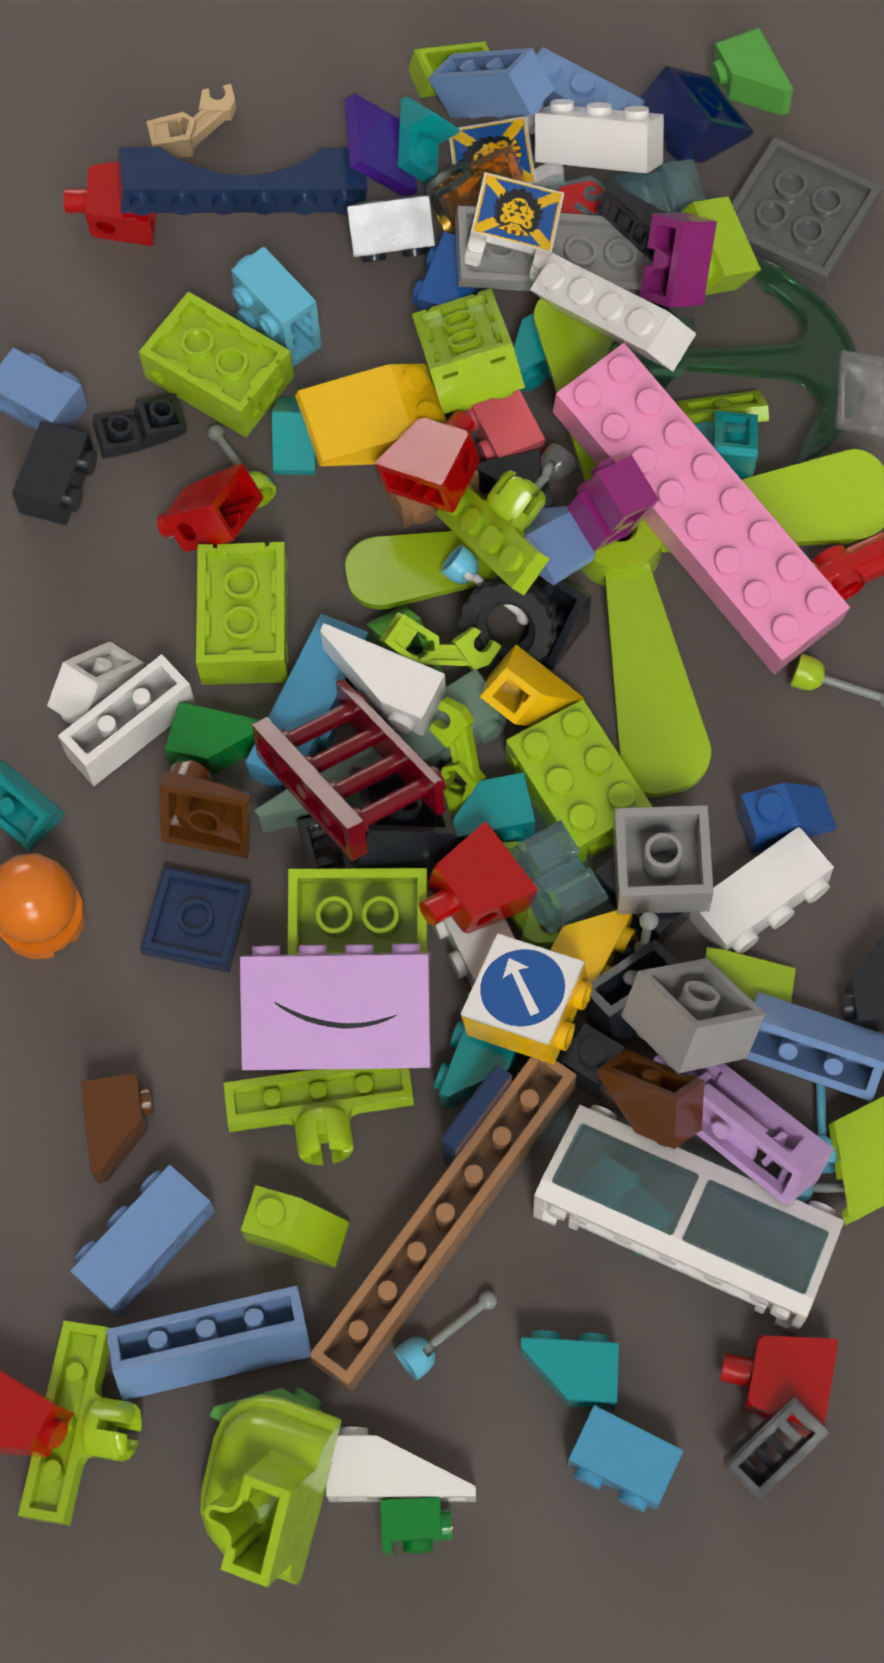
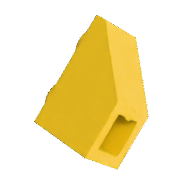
M517 645L508 652L489 674L480 695L481 699L512 723L529 727L585 699Z
M617 910L565 925L562 927L550 950L584 961L588 982L590 983L612 968L610 965L617 952L625 954L627 945L636 932L635 929L631 928L632 914H617Z

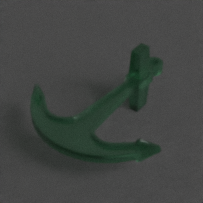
M756 258L761 270L755 277L766 294L773 295L797 317L802 327L803 336L801 340L784 345L690 349L688 347L673 372L634 351L632 352L664 390L673 378L680 377L685 371L788 380L804 386L816 398L820 411L817 422L802 442L795 462L792 464L795 465L810 461L820 455L837 440L850 422L860 395L861 371L859 359L847 329L823 298L788 274L783 265ZM676 317L696 333L694 317ZM613 342L605 356H607L621 344Z

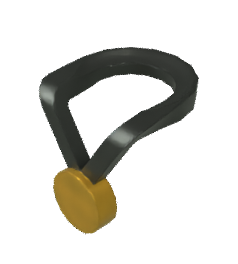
M468 162L449 166L424 184V192L429 195V201L438 214L435 217L443 232L456 235L452 224L441 206L439 198L458 188L471 177L473 172ZM462 173L458 178L441 187L434 194L432 193L433 188L448 178Z

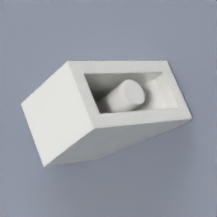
M110 641L70 658L62 663L47 706L61 714L63 720L73 724L140 672L144 662Z

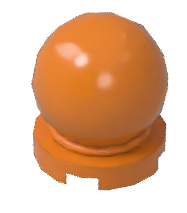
M38 853L15 855L0 865V937L14 953L30 959L51 958L55 956L54 952L64 949L71 941L74 943L79 938L85 924V905L70 873L62 865Z

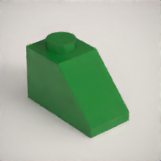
M179 702L164 749L169 765L172 766L181 761H195L202 764L213 776L249 756L255 744L252 724L260 720Z

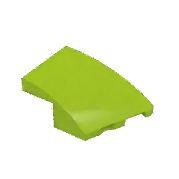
M884 1096L828 1124L831 1144L836 1151V1162L834 1163L836 1179L843 1180L847 1207L841 1212L842 1219L846 1225L884 1206Z

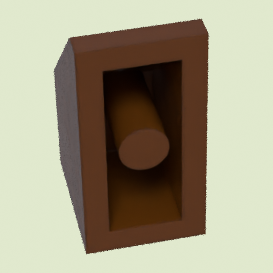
M627 1049L599 1067V1078L635 1133L649 1138L661 1146L676 1149L702 1130L704 1080L685 1072L678 1074L674 1069L665 1064Z
M137 1073L81 1082L90 1171L98 1183L107 1182L148 1130L146 1115L154 1114L150 1086L143 1087Z

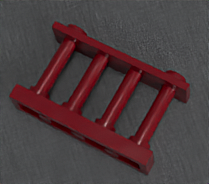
M344 679L336 682L339 700L338 707L289 732L285 729L280 731L268 717L252 724L257 757L353 861L368 853L365 833L369 830L368 826L421 798L437 816L444 813L443 792L446 790V783L440 771L434 766L429 767L371 707L368 698L363 692H356ZM346 722L358 732V734L313 757L309 755L303 756L296 749ZM370 747L383 758L336 783L332 780L327 782L320 774ZM395 772L407 783L406 786L360 810L357 807L351 808L344 800Z

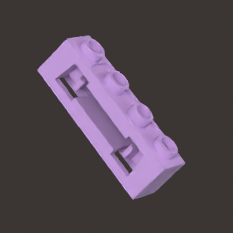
M659 1054L654 1057L655 1061L667 1065ZM726 1064L685 1072L704 1080L702 1130L696 1135L785 1206L819 1180L834 1150L830 1145ZM758 1149L762 1153L767 1154L761 1160L762 1165L767 1167L774 1161L783 1169L778 1180L754 1162Z

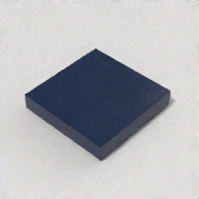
M164 866L140 948L141 953L147 956L230 973L252 891L251 885Z
M499 1065L497 1067L494 1066L441 1137L444 1164L448 1167L512 1083V1074Z

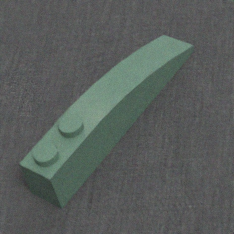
M472 670L447 686L443 699L449 697L468 708L475 719L472 723L475 745L480 742L487 744L503 732L506 726V717L480 698L486 681L477 670ZM437 710L431 723L440 719L445 724L450 725L449 715ZM431 723L424 736L413 732L403 734L394 730L429 767L434 766L440 769L452 762L450 747L446 748L429 730ZM370 747L320 774L327 782L332 780L336 783L348 777L352 767L365 768L383 758ZM287 789L254 810L258 827L263 833L297 826V820L312 817Z

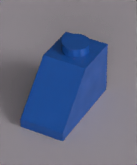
M784 782L742 794L740 798L737 817L751 854L767 850L797 827H800L809 838L834 831L837 828L822 787Z

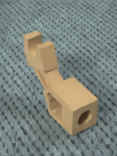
M223 85L224 97L219 100L210 97L209 88L203 89L199 112L194 117L189 116L185 112H180L146 121L152 147H160L178 159L193 156L195 147L224 121H232L237 110L232 85Z

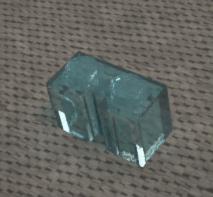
M693 159L666 162L660 166L658 172L651 174L626 171L622 174L614 175V184L666 213H681L692 202L706 200Z
M562 821L518 843L510 851L538 888L530 906L531 911L537 922L545 926L550 935L561 930L563 926L569 925L591 913L609 898L591 868L585 869L577 856L580 850Z

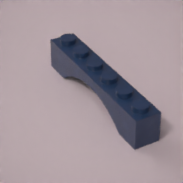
M119 147L117 179L120 213H134L136 215H148L151 213H175L177 215H189L191 213H216L219 215H229L232 213H257L260 215L272 213H297L300 215L338 213L347 215L346 204L365 201L368 190L366 176L350 168L348 148H322L308 159L289 168L253 175L224 174L199 168L176 158L160 147Z

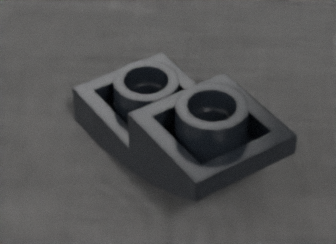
M176 394L136 399L134 409L93 415L92 422L102 459L125 455L162 444L185 434L187 430Z

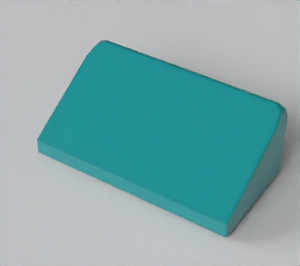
M0 761V827L27 851H30L60 822L65 813L8 763Z

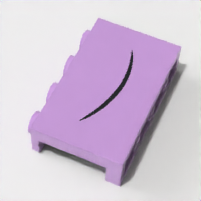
M417 943L392 944V953H374L373 944L345 945V953H327V945H299V954H280V946L277 945L252 946V955L240 957L242 1070L430 1068L433 1064L430 1020L431 952H420V944Z

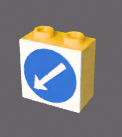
M497 933L461 1012L467 1036L554 1065L560 1050L566 1051L570 1046L575 1030V1025L572 1022L577 1010H584L591 996L592 984L588 982L585 962Z

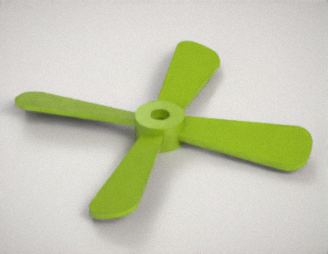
M541 298L537 302L534 310V326L556 393L619 347L618 343L562 314ZM569 432L585 482L592 478L591 470L597 464ZM850 449L741 479L798 546L860 543L878 535L884 530V466L874 455L866 451ZM642 519L634 530L626 536L629 540L623 542L615 541L595 551V560L580 570L590 580L605 586L619 755L645 796L661 797L687 790L702 779L709 767L711 745L653 576L662 553L670 551ZM453 531L368 538L356 544L348 553L345 561L348 588L352 597L361 605L372 609H389L477 587L478 585L473 581L463 584L455 583L440 572L445 560L459 545L466 547L477 558L479 564L478 574L485 580L490 578L491 580L497 574Z

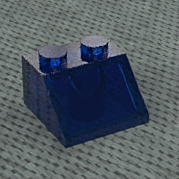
M665 66L640 97L645 100L644 106L649 108V113L664 114L663 137L668 142L666 148L673 157L682 162L689 160L704 163L749 138L754 132L713 80L706 75Z

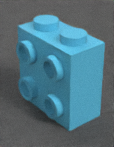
M262 247L252 255H246L240 259L236 266L231 269L234 288L231 291L238 306V311L236 312L237 319L290 350L292 366H296L322 347L316 300L265 247Z

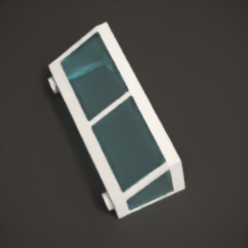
M579 1105L535 1192L533 1217L555 1226L558 1219L565 1220V1217L570 1218L569 1228L576 1231L578 1227L586 1229L755 1305L754 1311L763 1314L766 1307L771 1308L770 1313L777 1317L774 1325L797 1334L809 1314L844 1224V1220L835 1217L836 1211L817 1201H810L809 1204H806L797 1199L785 1206L757 1182L678 1147L672 1149L661 1146L655 1141L635 1133L632 1127L616 1121L617 1115L604 1107L592 1105L589 1109Z

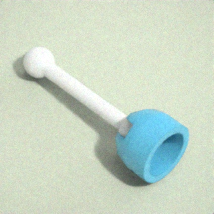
M459 545L453 550L440 570L449 580L458 584L473 581L480 586L485 581L478 574L479 564L477 558L463 545ZM504 605L516 615V619L520 624H528L529 620L520 608L513 605Z

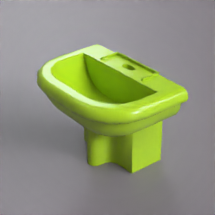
M259 1395L241 1400L224 1414L213 1438L200 1498V1514L206 1532L218 1549L224 1553L221 1570L267 1588L277 1578L294 1585L299 1584L303 1576L332 1465V1457L341 1425L340 1418L285 1398Z

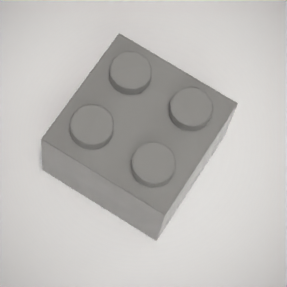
M708 805L615 808L613 843L617 914L710 911L714 892Z
M705 958L638 971L621 1017L636 1031L640 1038L645 1040L665 1060L669 1067L679 1074L747 1059L766 1013L709 959Z

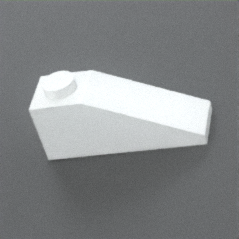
M324 623L320 629L323 650L356 689L366 695L371 706L392 729L400 733L410 734L413 732L424 736L440 701L446 693L445 674Z
M342 1427L339 1429V1436L337 1437L332 1457L326 1497L329 1502H380V1500L440 1497L441 1502H476V1486L379 1436H368V1428Z

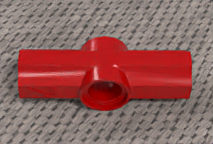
M884 532L848 548H845L843 545L830 547L813 559L812 563L844 600L857 594L867 582L884 575Z

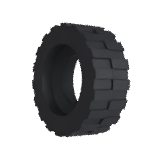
M496 575L495 578L491 580L488 578L478 588L476 587L461 609L462 614L458 618V626H460L458 636L472 626L481 631L474 640V647L477 651L484 650L489 640H494L501 645L491 663L484 666V668L488 669L489 673L492 672L515 645L519 646L539 663L542 662L552 647L558 633L556 628L559 624V615L556 616L555 610L557 607L554 600L551 601L549 598V592L544 587L538 586L536 584L537 581H534L526 594L522 595L512 589L499 575ZM500 605L516 606L526 614L530 628L528 636L522 642L515 645H506L495 640L490 634L487 624L488 616L494 608Z

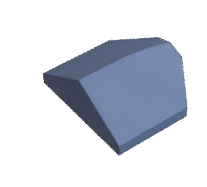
M568 506L542 508L532 524L524 530L525 536L550 558L539 575L552 585L557 584L595 560V552L568 510Z

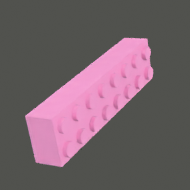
M625 343L621 344L556 393L553 408L554 415L597 465L609 458H614L618 462L630 455L633 456L659 499L643 520L773 674H776L841 623L850 606Z

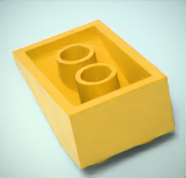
M388 364L298 390L295 395L319 466L375 465L376 461L418 419L427 418L443 424L447 422L426 364Z

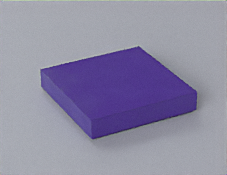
M353 93L344 100L350 168L402 196L414 195L417 193L416 178L398 167L400 119Z

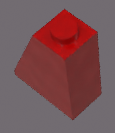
M0 1368V1454L49 1457L52 1450L64 1441L69 1429L68 1423L74 1413Z

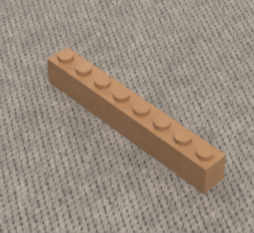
M532 1057L528 1060L310 1353L309 1357L314 1366L350 1393L355 1390L575 1090V1073L558 1061H555L553 1065Z

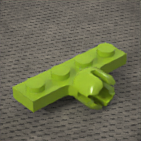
M508 470L501 475L488 494L487 500L471 485H468L453 514L440 509L435 514L512 589L525 595L550 560L524 533L525 528L532 524L545 506L546 495L530 480L515 476L516 472Z
M409 1068L313 1069L223 1083L227 1124L230 1132L284 1124L293 1125L300 1159L305 1163L316 1166H324L321 1144L329 1143L333 1164L344 1161L351 1155L354 1146L350 1121L353 1116L359 1113L414 1105Z
M63 1321L46 1397L71 1411L74 1415L68 1423L69 1429L64 1441L52 1450L49 1457H31L18 1512L20 1517L70 1526L86 1461L93 1457L126 1461L133 1456L138 1447L139 1441L127 1439L126 1434L118 1433L117 1431L118 1429L141 1432V1410L129 1401L104 1398L102 1396L101 1388L110 1353L106 1329H110L109 1327Z

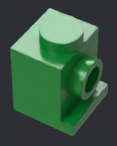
M440 1497L380 1500L382 1552L384 1556H394V1545H403V1553L418 1554L433 1552V1543L453 1540L451 1509L441 1510Z

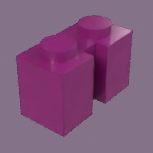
M686 212L652 214L647 248L654 249L655 252L653 264L644 265L640 298L670 308L704 305L717 221Z
M632 455L618 462L614 458H609L595 466L591 470L592 478L582 483L576 489L578 495L568 506V510L594 552L628 536L659 501Z

